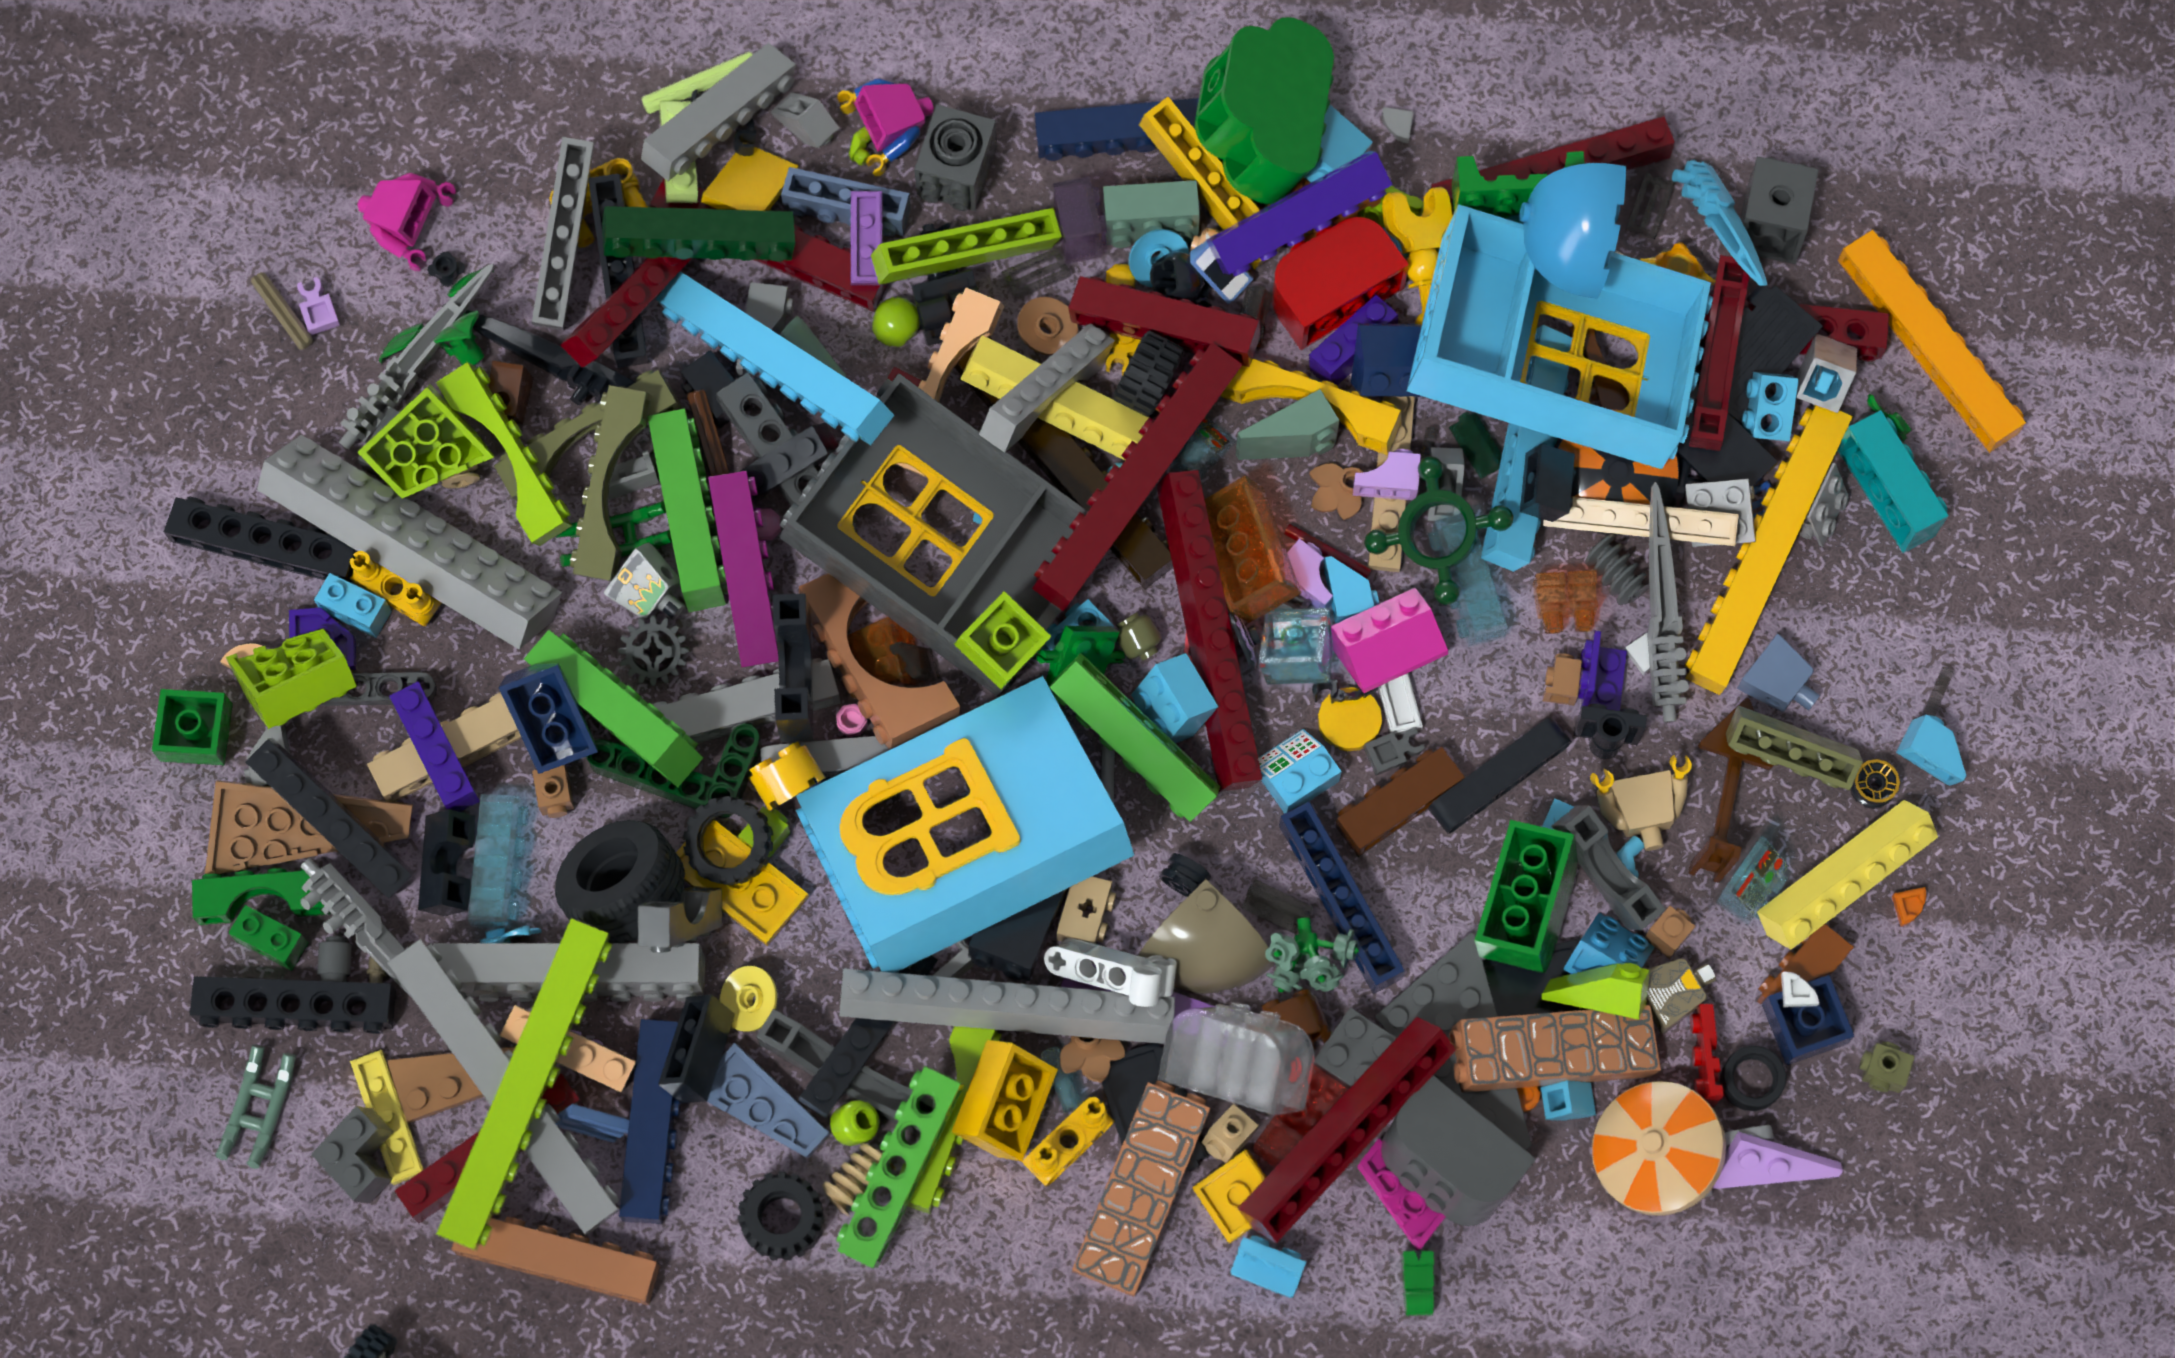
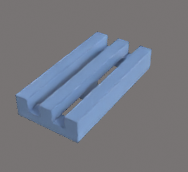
M571 1104L557 1114L561 1120L555 1123L559 1128L613 1143L617 1141V1138H621L623 1133L627 1134L629 1129L628 1119L576 1104Z

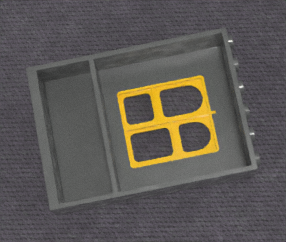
M898 374L893 382L887 378L876 396L894 414V417L871 446L860 438L857 442H854L846 435L843 436L840 445L836 449L838 455L832 452L821 466L822 469L817 474L819 480L813 477L802 491L803 494L798 500L801 504L798 505L794 502L784 515V519L780 523V526L784 529L779 538L994 695L998 696L1007 684L1000 689L954 644L1004 591L1047 631L1061 610L1032 589L1038 580L1034 574L1044 560L1051 563L1056 554L1051 552V550L1062 535L1068 539L1073 533L1069 526L1079 512L1086 515L1088 511L1007 452L1004 453L979 435L980 432L901 374ZM898 463L914 467L928 479L925 488L909 507H905L893 499L883 486L885 471L890 466ZM939 490L947 491L977 513L982 519V523L965 546L956 545L921 518L922 512ZM866 504H877L910 527V535L894 556H885L855 532L853 515L858 508ZM922 540L930 541L952 559L950 567L934 587L926 586L904 568V563Z

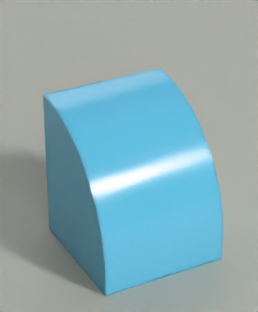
M1566 1080L1541 1087L1546 1120H1570L1596 1115L1591 1083Z

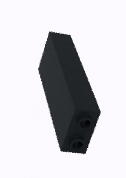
M1069 888L975 933L969 944L968 958L979 967L986 969L992 967L1003 971V974L1010 979L1029 981Z

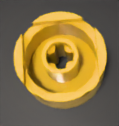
M799 742L793 743L778 752L779 760L773 763L771 758L750 769L753 775L749 778L769 811L777 807L774 801L779 806L815 785L814 777L817 782L825 779L806 744L801 746Z

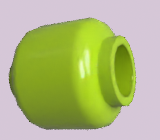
M855 1100L841 1105L834 1111L831 1116L830 1127L833 1136L841 1144L856 1146L868 1142L876 1135L880 1121L877 1111L871 1104L862 1100Z

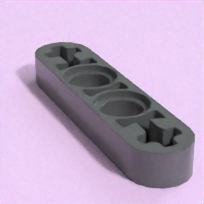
M423 672L352 673L355 682L366 684L365 693L360 697H352L348 691L343 697L332 698L320 705H393L390 697L381 694L382 686L389 681L398 684V691L405 688L404 681H407L408 686L418 681L419 683L424 681L426 686L430 687L424 690L430 702L436 696L437 686L433 678Z

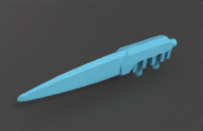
M1691 160L1687 162L1684 170L1675 169L1672 173V181L1684 183L1682 197L1694 199L1692 203L1694 206L1699 207L1698 213L1706 216L1704 222L1708 227L1713 228L1736 262L1758 285L1766 286L1767 280L1757 252L1742 221L1733 208L1735 201L1714 168L1703 161L1701 163Z

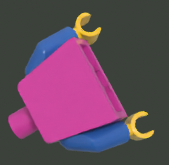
M877 78L855 88V92L852 94L846 90L839 92L837 100L839 103L849 101L840 106L843 114H851L857 108L877 152L883 151L882 155L873 154L867 158L868 167L872 166L875 162L881 163L880 167L873 171L874 176H881L886 171L885 163L896 160L920 136V129L925 122V116L933 114V104L928 97L916 99L911 87L907 84H896Z

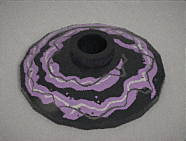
M1230 610L1228 615L1252 671L1256 670L1257 655L1255 645L1261 643L1254 625L1247 627L1243 620Z

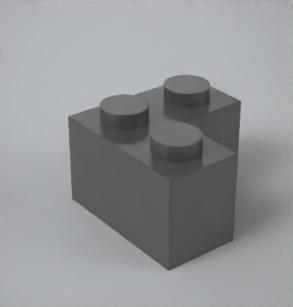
M356 1106L311 1155L353 1201L371 1203L392 1180L372 1158V1155L391 1136L393 1131L373 1109Z

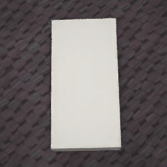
M1408 673L1378 687L1390 733L1394 732L1395 736L1405 734L1411 729H1417V731L1423 729Z

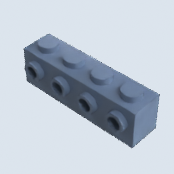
M792 167L788 169L781 193L784 210L793 212L795 216L803 217L810 215L826 223L837 221L846 223L851 227V191H882L883 235L894 236L895 234L904 236L911 210L910 195L907 192Z

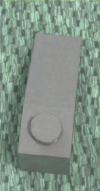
M750 282L745 313L775 333L780 334L785 328L786 318L793 315L794 298L789 297L788 287ZM737 359L736 365L738 378L749 373L739 364L741 362L739 359Z

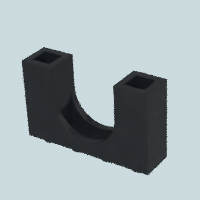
M806 593L773 595V627L777 639L779 661V688H775V722L781 742L814 741L811 615Z

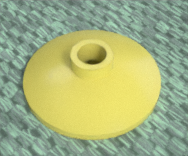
M756 966L740 967L732 972L724 982L720 994V1002L735 1013L731 1027L744 1032L756 1031L762 1028L772 1010L776 1009V985L770 974L764 969ZM756 996L755 1003L753 1004V997Z

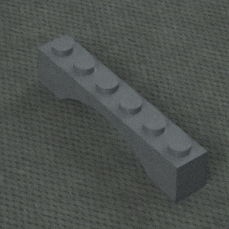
M775 1009L772 1010L756 1036L760 1046L812 1076H815L835 1048L801 1024ZM864 1065L844 1094L854 1100L868 1102L875 1108L878 1114L897 1124L898 1120L895 1119V1114L903 1100L908 1102L913 1090ZM926 1096L922 1097L919 1103L921 1111L924 1114H930L935 1109V1101ZM912 1125L907 1128V1131L921 1138V1132L917 1126Z

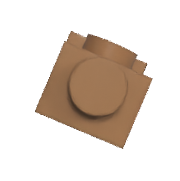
M1569 654L1555 655L1553 667L1547 666L1545 685L1547 686L1542 701L1575 705L1578 697L1582 660L1574 659V656Z

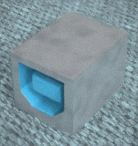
M1816 333L1797 374L1799 381L1796 398L1838 413L1856 374L1857 348Z

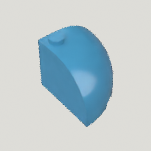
M1586 163L1557 170L1543 178L1533 189L1527 203H1522L1519 219L1524 222V243L1528 256L1540 274L1558 288L1577 296L1598 299L1610 269L1607 265L1611 251L1615 252L1621 225L1615 223L1619 217L1620 205H1624L1626 166L1607 163Z

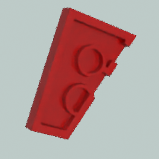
M1700 1004L1695 1010V1014H1691L1690 1017L1691 1033L1697 1035V1046L1692 1048L1693 1066H1698L1699 1079H1694V1091L1714 1108L1724 1096L1723 1086L1715 1084V1082H1718L1720 1060L1717 1056H1712V1050H1715L1717 1046L1713 1004Z

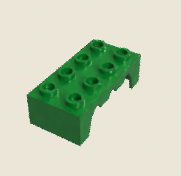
M1584 151L1566 153L1565 168L1585 164ZM1459 156L1456 159L1452 179L1454 212L1459 204L1505 219L1512 215H1519L1522 203H1527L1535 186L1547 174H1529L1528 179H1517L1515 175L1497 176L1496 180L1486 181L1483 176H1480L1474 156Z

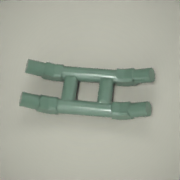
M253 1044L251 1047L249 1060L243 1075L244 1078L229 1123L225 1128L221 1143L215 1153L217 1158L227 1160L237 1143L241 1127L258 1131L260 1133L257 1135L253 1150L247 1161V1165L253 1169L260 1167L264 1156H266L270 1148L272 1136L287 1091L292 1082L296 1055L283 1053L281 1066L274 1085L275 1088L256 1083L260 1076L265 1050L264 1046ZM251 1096L270 1100L264 1119L246 1115Z

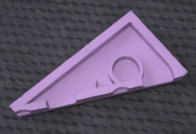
M1738 1132L1726 1150L1723 1169L1713 1188L1720 1189L1840 1177L1843 1168L1838 1161Z

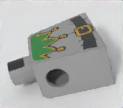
M649 542L634 549L603 592L607 597L643 619H649L652 615H657L662 611L671 620H674L685 607L673 596V593L680 585L679 576Z

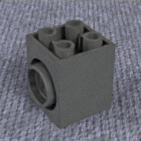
M936 104L914 169L917 195L930 203H937L938 201L948 203L959 211H967L968 209L976 211L997 149L996 120Z
M1757 156L1746 188L1740 220L1759 257L1796 264L1808 231L1819 169L1811 168L1804 164L1778 161L1771 157Z

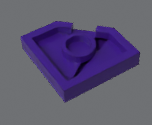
M322 608L289 610V638L324 629L345 656L350 670H356V639L348 630L339 625Z

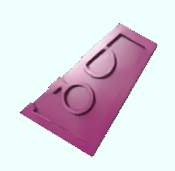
M1378 1138L1359 1162L1357 1168L1414 1248L1420 1251L1446 1216L1441 1212L1437 1213L1431 1210L1425 1203V1199L1417 1192L1409 1191L1402 1186L1399 1178L1385 1165L1381 1154L1382 1140Z

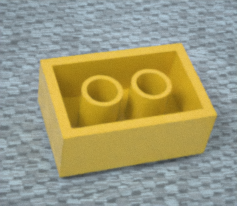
M987 1040L951 1132L996 1157L1023 1162L1058 1069L1013 1043Z

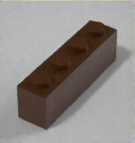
M1440 747L1435 752L1432 749L1425 751L1416 759V765L1408 770L1406 767L1399 769L1390 777L1391 782L1381 788L1380 785L1374 786L1365 793V800L1356 806L1354 803H1350L1338 812L1339 817L1335 827L1358 857L1428 810L1431 803L1465 778L1443 747Z

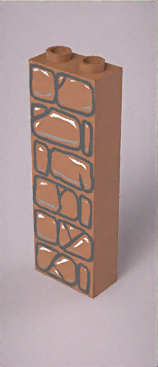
M1650 1005L1645 1006L1639 1020L1595 1010L1465 1019L1460 1020L1451 1027L1452 1030L1449 1033V1040L1456 1049L1457 1063L1454 1065V1077L1456 1082L1460 1083L1461 1092L1548 1086L1566 1080L1597 1082L1646 1078L1653 1076L1661 1070Z
M1158 1080L1155 1085L1148 1083L1072 1268V1272L1132 1297L1136 1295L1210 1111V1108L1205 1106V1099L1188 1093L1186 1098L1175 1094V1087Z

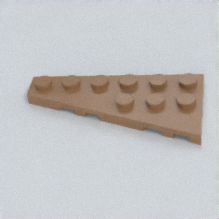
M223 780L216 781L205 874L236 872L257 866L272 865L334 851L338 852L332 844L270 786ZM333 794L383 843L405 839L410 836L413 804Z

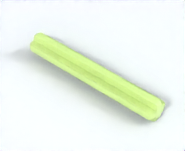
M751 52L745 53L643 96L642 102L645 110L648 113H653L660 110V101H681L691 97L692 92L696 89L698 93L710 89L753 54Z

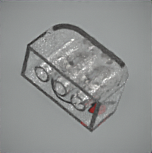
M1234 1002L1231 1003V1006L1216 1004L1214 1007L1189 1009L1178 1014L1168 1028L1158 1080L1273 1115L1301 1111L1305 1109L1314 1065V1049L1310 1038L1300 1027L1279 1020L1280 1015L1273 1012L1260 1011V1014L1250 1012L1251 1006Z

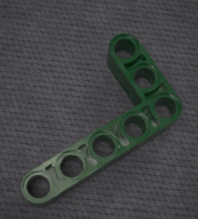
M750 724L738 725L731 732L713 778L692 771L679 787L669 780L662 785L654 783V779L657 775L661 774L630 748L608 740H594L599 751L586 757L592 770L601 776L697 809L700 805H706L709 800L717 798L719 795L741 799L750 779L749 777L752 774L750 769L757 762L762 744L759 733L754 726ZM743 737H752L754 739V743L750 747L743 748L738 745V742ZM600 752L610 753L609 759L603 763L594 761L596 755ZM633 762L640 764L637 772L633 774L624 772L628 764ZM731 766L743 768L742 772L736 777L726 775V771ZM690 784L700 786L698 793L691 796L684 793L685 788ZM723 814L718 818H728L733 814Z

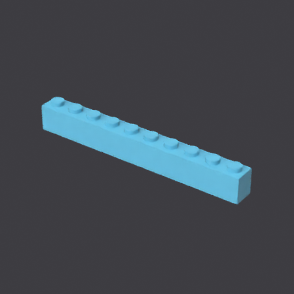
M681 271L656 298L664 307L662 314L670 321L677 324L680 320L683 322L681 326L695 337L700 333L702 335L700 338L713 349H716L717 346L721 347L720 352L733 362L737 359L741 360L739 364L752 375H755L758 371L761 373L759 377L772 388L779 385L781 387L780 391L794 402L799 398L802 400L800 404L813 415L819 411L822 413L820 417L827 424L835 429L840 425L843 427L841 431L854 442H857L860 438L871 446L894 417V414L880 399Z

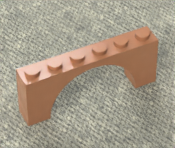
M829 573L799 586V594L806 593L811 615V629L818 643L823 642L828 650L827 657L834 668L838 667L843 674L842 680L845 688L850 694L854 692L859 700L858 707L862 716L865 719L870 718L874 725V734L881 745L885 744L888 750H891L959 717L960 705L945 681L919 688L899 687L876 679L858 664L850 650L847 633L855 616L868 604L866 600Z

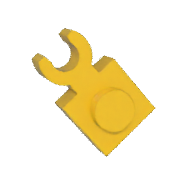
M1111 333L1110 337L1115 340L1111 348V352L1114 353L1106 360V371L1110 372L1114 363H1121L1123 365V376L1129 364L1128 356H1133L1141 340Z

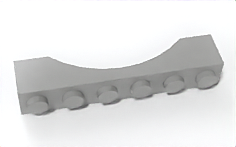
M1089 323L990 407L979 435L1005 453L1023 437L1038 416L1062 391L1079 380L1088 381L1103 368L1115 340Z

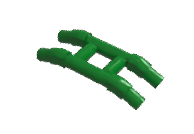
M663 501L651 506L635 509L631 512L609 516L612 529L622 527L625 544L619 545L622 550L621 557L631 555L636 547L648 542L656 550L661 548V546L672 543L669 530L657 535L637 539L634 524L645 523L665 514L666 508ZM578 522L571 523V527L555 537H580L576 535ZM561 554V566L569 567L571 554Z

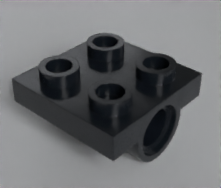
M972 269L911 285L926 345L931 346L943 342L940 340V335L944 325L947 322L951 323L955 312L952 311V307L959 293L963 294L965 288L980 293L975 283Z
M1589 704L1588 706H1582L1575 722L1573 736L1589 738V748L1596 757L1611 759L1619 753L1623 744L1638 745L1646 728L1647 715H1641L1635 709L1624 708L1620 709V711L1607 710V707L1601 704Z

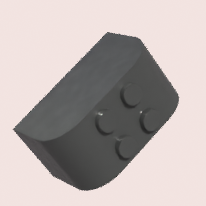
M1432 1076L1402 1106L1385 1133L1381 1144L1383 1161L1387 1168L1399 1178L1402 1186L1409 1191L1417 1192L1425 1199L1427 1206L1434 1212H1441L1450 1221L1463 1226H1475L1487 1221L1515 1189L1536 1160L1435 1076Z

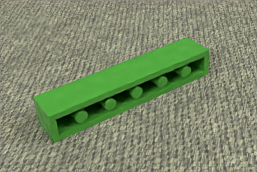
M1080 653L1053 680L1049 688L1053 691L1052 694L1055 699L1063 706L1068 705L1076 713L1077 720L1088 729L1091 727L1099 735L1100 742L1108 750H1115L1123 758L1122 762L1131 772H1138L1146 780L1147 787L1158 796L1161 794L1169 802L1170 809L1178 817H1185L1191 822L1217 797L1220 786L1083 654Z

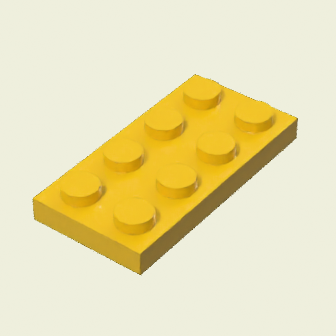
M713 820L706 829L704 851L707 858L714 865L722 868H733L742 864L750 855L751 848L716 820ZM686 842L676 852L684 865L685 881L691 886L722 888V911L766 946L770 944L809 897L806 891L769 862L766 866L763 865L759 875L748 879L749 881L742 884L725 885L701 877L690 866L688 862L690 860L685 855L683 848L686 846Z

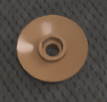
M1051 297L1034 298L1027 302L1019 312L1017 328L1020 337L1029 348L1037 353L1052 356L1078 334V324L1071 323L1068 306ZM1040 327L1046 328L1049 334L1044 333Z

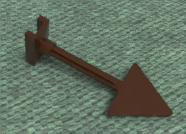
M1745 698L1739 704V706L1754 711L1749 698ZM1736 708L1698 744L1700 749L1725 756L1728 759L1713 836L1709 838L1707 843L1690 862L1688 874L1695 875L1700 868L1714 872L1713 881L1720 883L1740 859L1742 847L1730 844L1727 840V834L1741 764L1745 762L1767 770L1774 766L1764 762L1758 756L1750 753L1747 755L1741 754L1728 746L1725 733Z

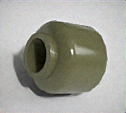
M1136 612L1116 625L1118 627L1117 631H1119L1117 642L1129 659L1140 657L1144 661L1158 652L1156 645L1161 642L1162 636L1149 615H1139Z

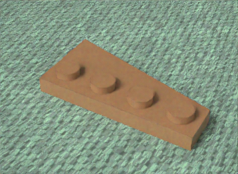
M507 1047L500 1049L503 1053L510 1050L513 1054L516 1047ZM453 1053L387 1060L408 1124L484 1097Z

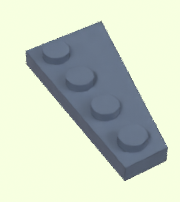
M734 1043L721 1057L707 1102L807 1158L830 1136L831 1133L738 1044Z

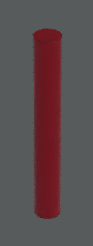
M1289 524L1284 532V535L1296 542L1300 538L1306 544L1308 542L1313 543L1321 550L1323 557H1334L1366 579H1368L1372 572V569L1292 524Z

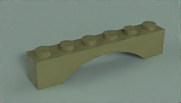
M649 370L642 373L636 378V383L627 387V389L644 391L652 395L648 416L682 408L665 376L659 370L655 372ZM598 402L584 407L581 410L583 414L574 419L566 418L558 422L554 426L555 430L547 435L538 434L527 441L528 446L538 458L539 462L535 465L541 474L546 473L550 478L555 466L569 448L588 433L595 431L598 423H602L604 411L600 410ZM507 453L500 457V462L495 464L494 467L511 497L517 501V482L512 463Z
M609 385L608 392H604L600 403V410L604 411L602 423L597 424L594 434V441L598 443L596 455H591L588 472L592 476L590 486L585 487L582 497V504L586 505L584 517L579 518L576 528V535L580 536L578 549H573L570 566L574 568L573 574L611 582L619 571L622 550L614 536L610 523L608 508L609 486L614 468L622 452L647 425V416L649 415L652 395L647 392Z

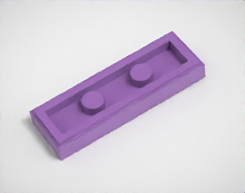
M851 191V285H879L871 254L879 244L883 243L882 191Z

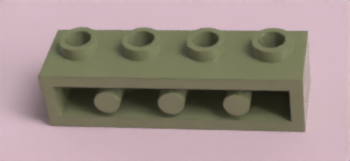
M1739 705L1725 733L1728 746L1736 752L1746 755L1750 753L1760 757L1768 764L1788 767L1798 775L1815 777L1824 784L1834 788L1842 787L1850 790L1863 763L1858 749Z

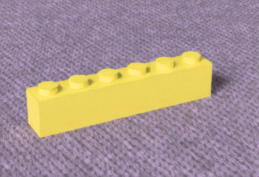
M981 335L970 355L960 380L1001 399L1041 364ZM1078 382L1071 384L1062 391L1038 416V418L1123 460L1126 459L1121 457L1131 441L1138 444L1143 437L1138 432L1149 418Z
M1903 800L1757 911L1766 935L1790 950L1938 838L1929 812Z

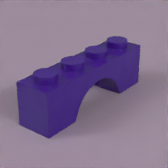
M419 681L390 695L389 697L445 808L461 812L479 803L480 800Z

